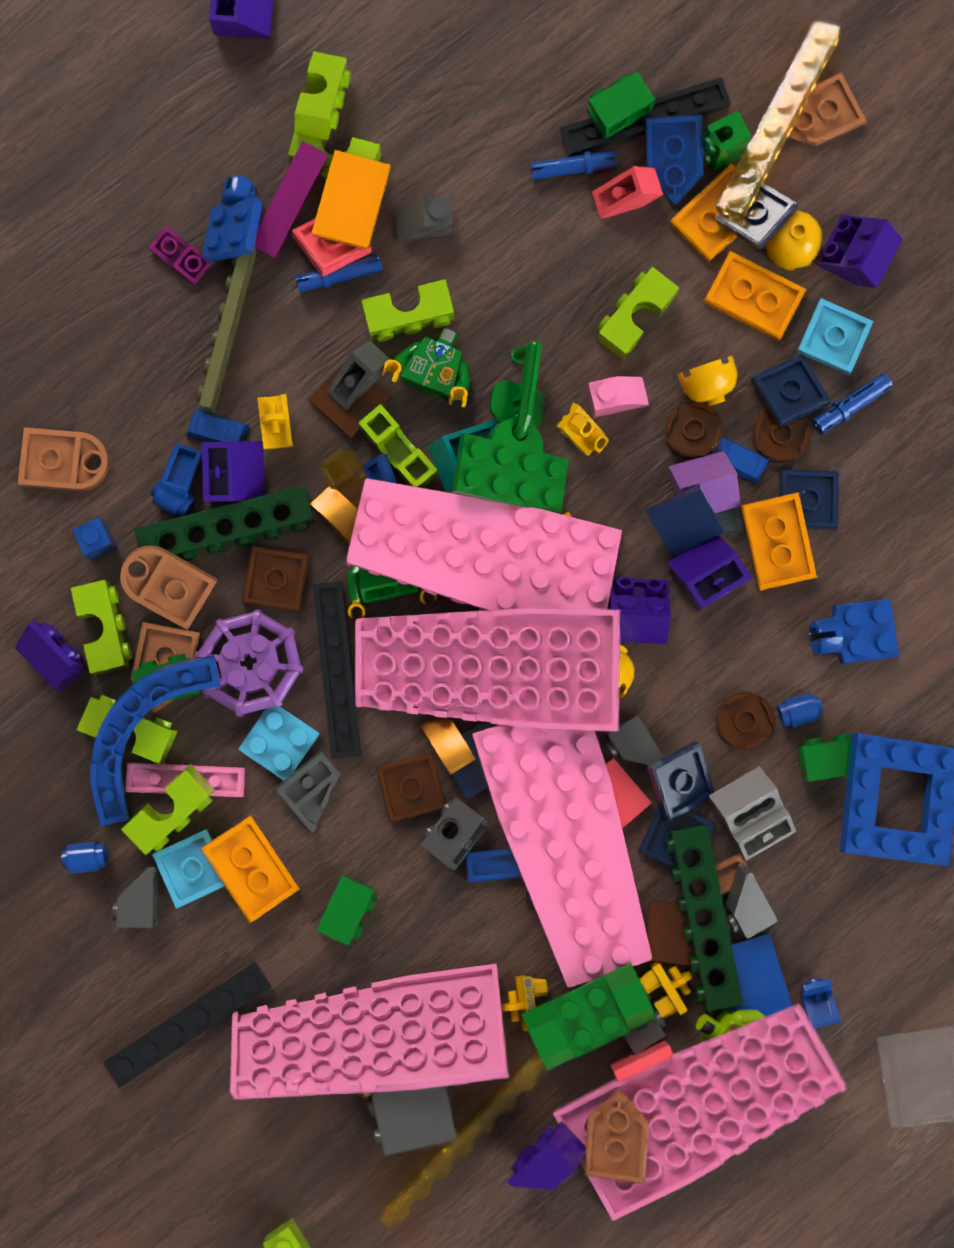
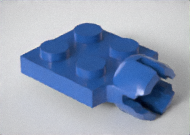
M235 175L228 177L223 184L222 201L211 209L202 258L208 263L252 254L254 251L263 202L257 198V186L253 184L251 187L252 183L249 181V178Z
M891 599L832 606V617L818 619L810 624L809 636L824 635V638L810 642L813 651L817 654L835 653L839 657L840 664L899 657Z

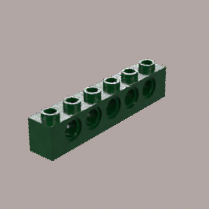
M305 485L134 528L138 548L143 546L163 548V542L167 537H175V547L167 551L185 561L197 558L196 554L208 551V554H217L225 551V546L236 544V547L248 546L254 543L253 539L264 537L265 540H271L281 537V532L293 530V533L303 532L310 529L309 525L315 524L308 491ZM280 508H288L290 510V516L285 521H278L275 518V514ZM253 515H259L262 518L261 524L257 528H249L247 526L248 519ZM223 523H233V530L229 535H220L219 528ZM197 529L204 530V539L199 543H193L191 541L192 533Z
M701 824L668 831L669 838H665L668 856L673 855L675 867L671 868L674 885H679L681 897H677L680 915L686 916L687 926L683 927L686 944H691L693 956L689 957L692 974L698 975L700 986L695 987L698 1004H703L708 1012L744 1005L707 825ZM690 849L696 851L698 855V860L693 866H687L683 861L684 853ZM700 879L704 885L703 892L700 895L693 896L689 891V885L693 880ZM701 909H707L710 914V919L705 925H698L695 920L696 913ZM707 939H713L716 943V949L710 955L703 954L701 950L702 943ZM713 969H720L722 973L721 981L714 985L709 984L707 979L709 972Z

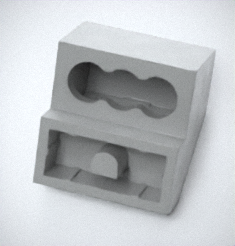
M760 766L709 795L718 818L745 861L796 832L791 816L783 806L776 786Z

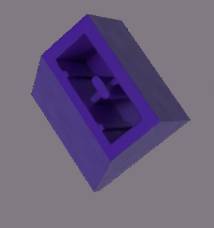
M211 0L209 21L214 35L270 39L274 0Z
M841 215L816 264L854 285L877 288L903 239L888 220Z
M263 441L201 442L204 502L243 501L265 495Z
M719 535L685 551L666 563L697 612L752 578L737 553Z
M613 577L608 609H620V642L667 644L671 619L668 581Z
M32 620L23 632L15 649L55 690L63 691L87 668L82 662L85 657L73 645L70 647L62 641L65 636L54 625L50 626L46 622L41 624Z
M562 1121L555 1128L549 1125L538 1136L539 1140L533 1146L529 1144L518 1155V1160L510 1168L513 1173L507 1182L511 1187L555 1190L576 1170L586 1151V1146Z

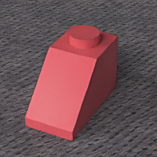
M633 166L592 191L600 218H607L641 208L663 195L655 168Z

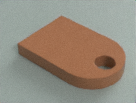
M24 427L18 485L72 491L90 490L98 486L106 477L110 465L109 454L105 446L96 437L88 433ZM91 456H99L101 458L100 467L96 470H89L87 468V460Z
M143 546L132 551L125 559L120 572L122 587L132 600L186 630L189 629L217 582V578L158 546ZM135 561L142 562L146 567V572L142 575H135L130 571L129 565Z

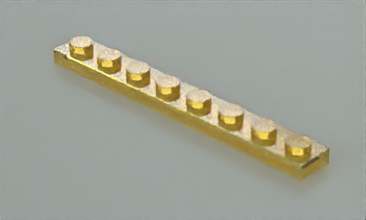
M814 21L716 204L717 212L742 220L745 218L842 35L841 27Z
M538 1052L457 1134V1140L450 1141L381 1212L380 1220L388 1228L394 1222L399 1225L411 1212L408 1208L416 1200L420 1203L432 1191L430 1185L437 1178L443 1180L452 1171L453 1166L451 1164L458 1156L462 1159L466 1157L475 1146L472 1142L480 1134L484 1137L494 1128L496 1123L493 1120L501 1112L504 1115L510 1112L517 1103L515 1098L522 1091L527 1093L538 1082L536 1076L543 1069L546 1070Z

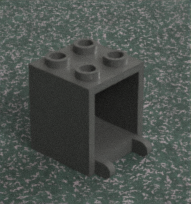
M448 1085L417 1090L374 1092L368 1099L370 1116H376L377 1118L376 1129H374L377 1148H383L384 1156L457 1140V1124Z

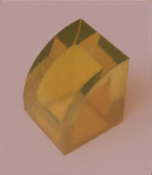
M339 449L317 465L332 490L347 486L366 475L363 465L353 449Z

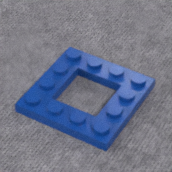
M852 733L839 852L949 866L954 826V748ZM881 767L926 774L920 832L875 826Z

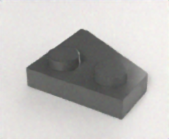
M319 751L279 784L275 790L309 831L313 833L340 773L325 755Z

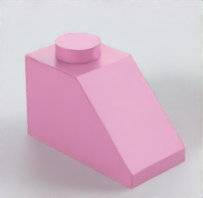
M616 376L588 383L586 392L593 418L649 405L642 377Z

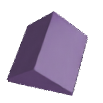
M724 451L668 467L676 495L700 484L715 513L741 506L737 472Z

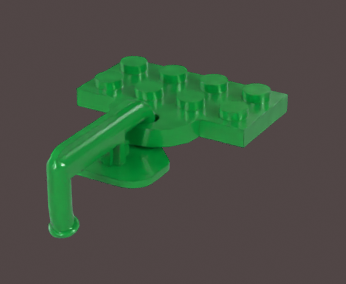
M532 341L511 351L510 356L514 363H524L521 384L500 381L492 388L489 410L497 424L490 431L488 439L468 433L460 435L452 486L453 493L520 507H533L561 514L569 459L543 453V440L536 428L542 422L545 405L542 393L536 389L542 350L541 342Z

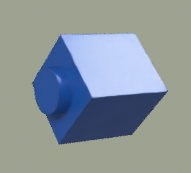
M100 517L72 529L83 555L91 561L118 549L107 523Z

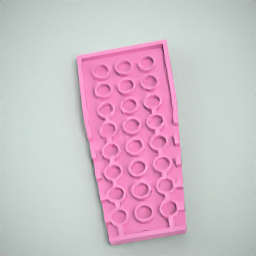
M366 479L363 484L345 564L369 570L368 573L377 576L379 574L387 576L403 585L410 584L425 589L424 592L433 595L437 593L452 598L451 601L463 605L467 603L478 607L481 611L531 607L607 609L622 530L533 507H520L470 496Z
M531 607L359 618L355 621L356 707L404 711L410 714H428L443 718L453 717L467 721L491 722V724L524 728L592 731L619 730L620 609Z
M498 725L471 734L498 821L509 848L514 855L518 870L525 882L545 936H547L554 953L556 963L565 980V985L573 987L594 980L629 962L632 966L651 961L652 954L614 791L595 731Z
M497 964L408 975L371 983V988L357 990L355 986L343 989V993L327 997L326 993L317 994L314 1000L299 1003L296 999L288 1000L285 1006L271 1009L267 1005L259 1006L256 1012L242 1015L235 1011L232 1014L230 1093L234 1099L417 1090L508 1078Z
M796 1004L672 1055L673 1057L620 1082L615 1079L559 1107L553 1112V1115L558 1124L562 1121L586 1146L588 1115L621 1089L649 1122L645 1184L588 1176L609 1216L614 1221L694 1182L722 1165L726 1159L747 1150L749 1145L761 1138H767L773 1134L774 1130L788 1122L789 1124L799 1118V1115L813 1107L817 1108L825 1103L826 1099L839 1091H845L846 1083L802 1006ZM584 1153V1155H583V1157H582V1159H581V1161H580V1163H581V1165H582L584 1171H585V1153Z

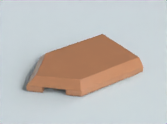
M839 73L791 95L778 134L816 147L865 124L867 121L843 74Z
M142 622L133 670L140 669L139 664L156 660L157 665L168 663V657L185 654L186 658L195 659L200 633ZM173 700L163 702L153 707L151 711L156 713Z
M621 1089L588 1115L584 1176L645 1184L649 1122Z

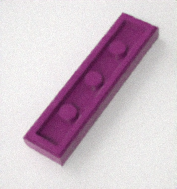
M302 141L258 226L255 248L273 258H277L329 155Z

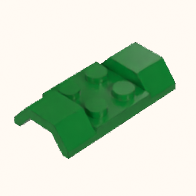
M630 962L521 1014L547 1071L657 1019L646 992Z

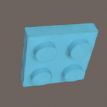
M821 298L796 352L849 375L853 370L874 321Z
M273 706L265 709L238 750L282 780H285L296 771L320 736V733L282 707Z
M208 829L152 854L176 909L224 887L200 850L213 841Z

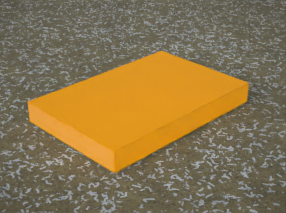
M335 150L312 235L368 250L391 165Z
M732 164L723 170L669 222L708 263L737 237L717 224L715 219L748 182Z
M730 251L703 303L780 341L807 289Z
M799 492L740 506L759 591L817 578Z
M251 815L200 849L249 924L300 890Z

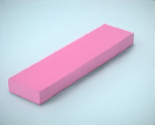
M127 762L125 792L168 794L164 789L189 765ZM192 765L215 789L210 796L244 797L246 768Z

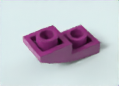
M168 226L161 231L147 248L193 285L197 283L212 264V262L208 263L204 260L200 251L191 244L186 243Z

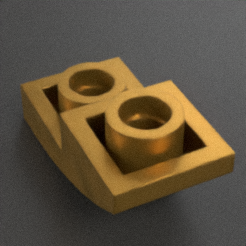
M330 485L310 505L318 515L332 526L338 536L350 544L358 509L337 489Z
M433 717L420 725L450 775L476 759L450 717Z

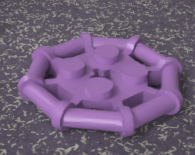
M255 609L251 613L216 620L217 624L200 650L195 652L194 657L200 658L215 655L211 653L223 634L228 638V642L223 645L221 653L215 655L216 663H219L221 685L204 689L202 691L204 697H210L240 717H243L246 713L273 706L279 708L283 705L284 697L298 675L303 673L304 668L300 664L294 638L296 632L293 628L285 627L263 614L262 610ZM252 624L250 633L233 636L229 631ZM260 625L278 635V638L271 642L264 636L259 635ZM283 644L288 664H281L279 661L277 648ZM248 656H251L252 659H257V663L253 664L252 670L242 666V662ZM279 672H286L276 690L273 691L270 686L275 675H278ZM226 685L235 688L240 692L239 699L236 700L221 691V689ZM266 690L269 695L247 701L248 694Z

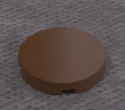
M692 401L681 407L678 406L672 411L666 422L665 433L669 446L676 454L683 458L697 459L707 456L717 449L722 441L723 425L719 414L713 407L703 402Z
M766 409L757 417L752 427L754 447L760 455L770 459L769 461L785 463L792 461L805 451L810 441L809 424L802 417L778 428L768 409Z
M740 692L726 698L719 706L715 719L717 733L722 740L732 748L740 750L758 748L767 742L775 723L773 710L768 702L761 696L750 692Z

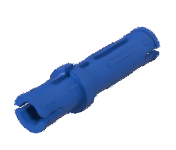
M616 150L590 154V151L584 152V155L531 162L532 179L536 180L583 172L589 175L597 170L618 168Z
M375 254L374 256L356 260L324 277L318 271L295 275L299 292L302 294L303 292L321 287L329 289L333 284L378 272L381 273L383 269L381 261H379L380 257L378 254Z
M881 373L841 401L836 400L827 411L812 419L813 427L820 435H823L840 422L845 423L853 413L888 390H891L893 388L891 379L885 373Z

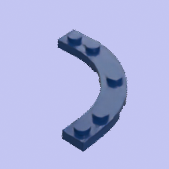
M215 655L185 660L157 669L129 687L111 707L95 739L90 766L91 788L100 826L129 821L131 818L122 779V761L126 743L134 728L149 710L168 699L189 692L219 687L221 681Z

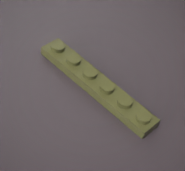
M255 246L252 254L233 258L232 264L235 266L233 276L229 275L226 281L225 292L228 295L226 303H221L218 319L221 320L219 330H214L212 335L211 347H214L212 357H208L205 362L204 374L207 375L205 384L200 385L197 392V402H200L199 406L203 411L215 414L257 253Z

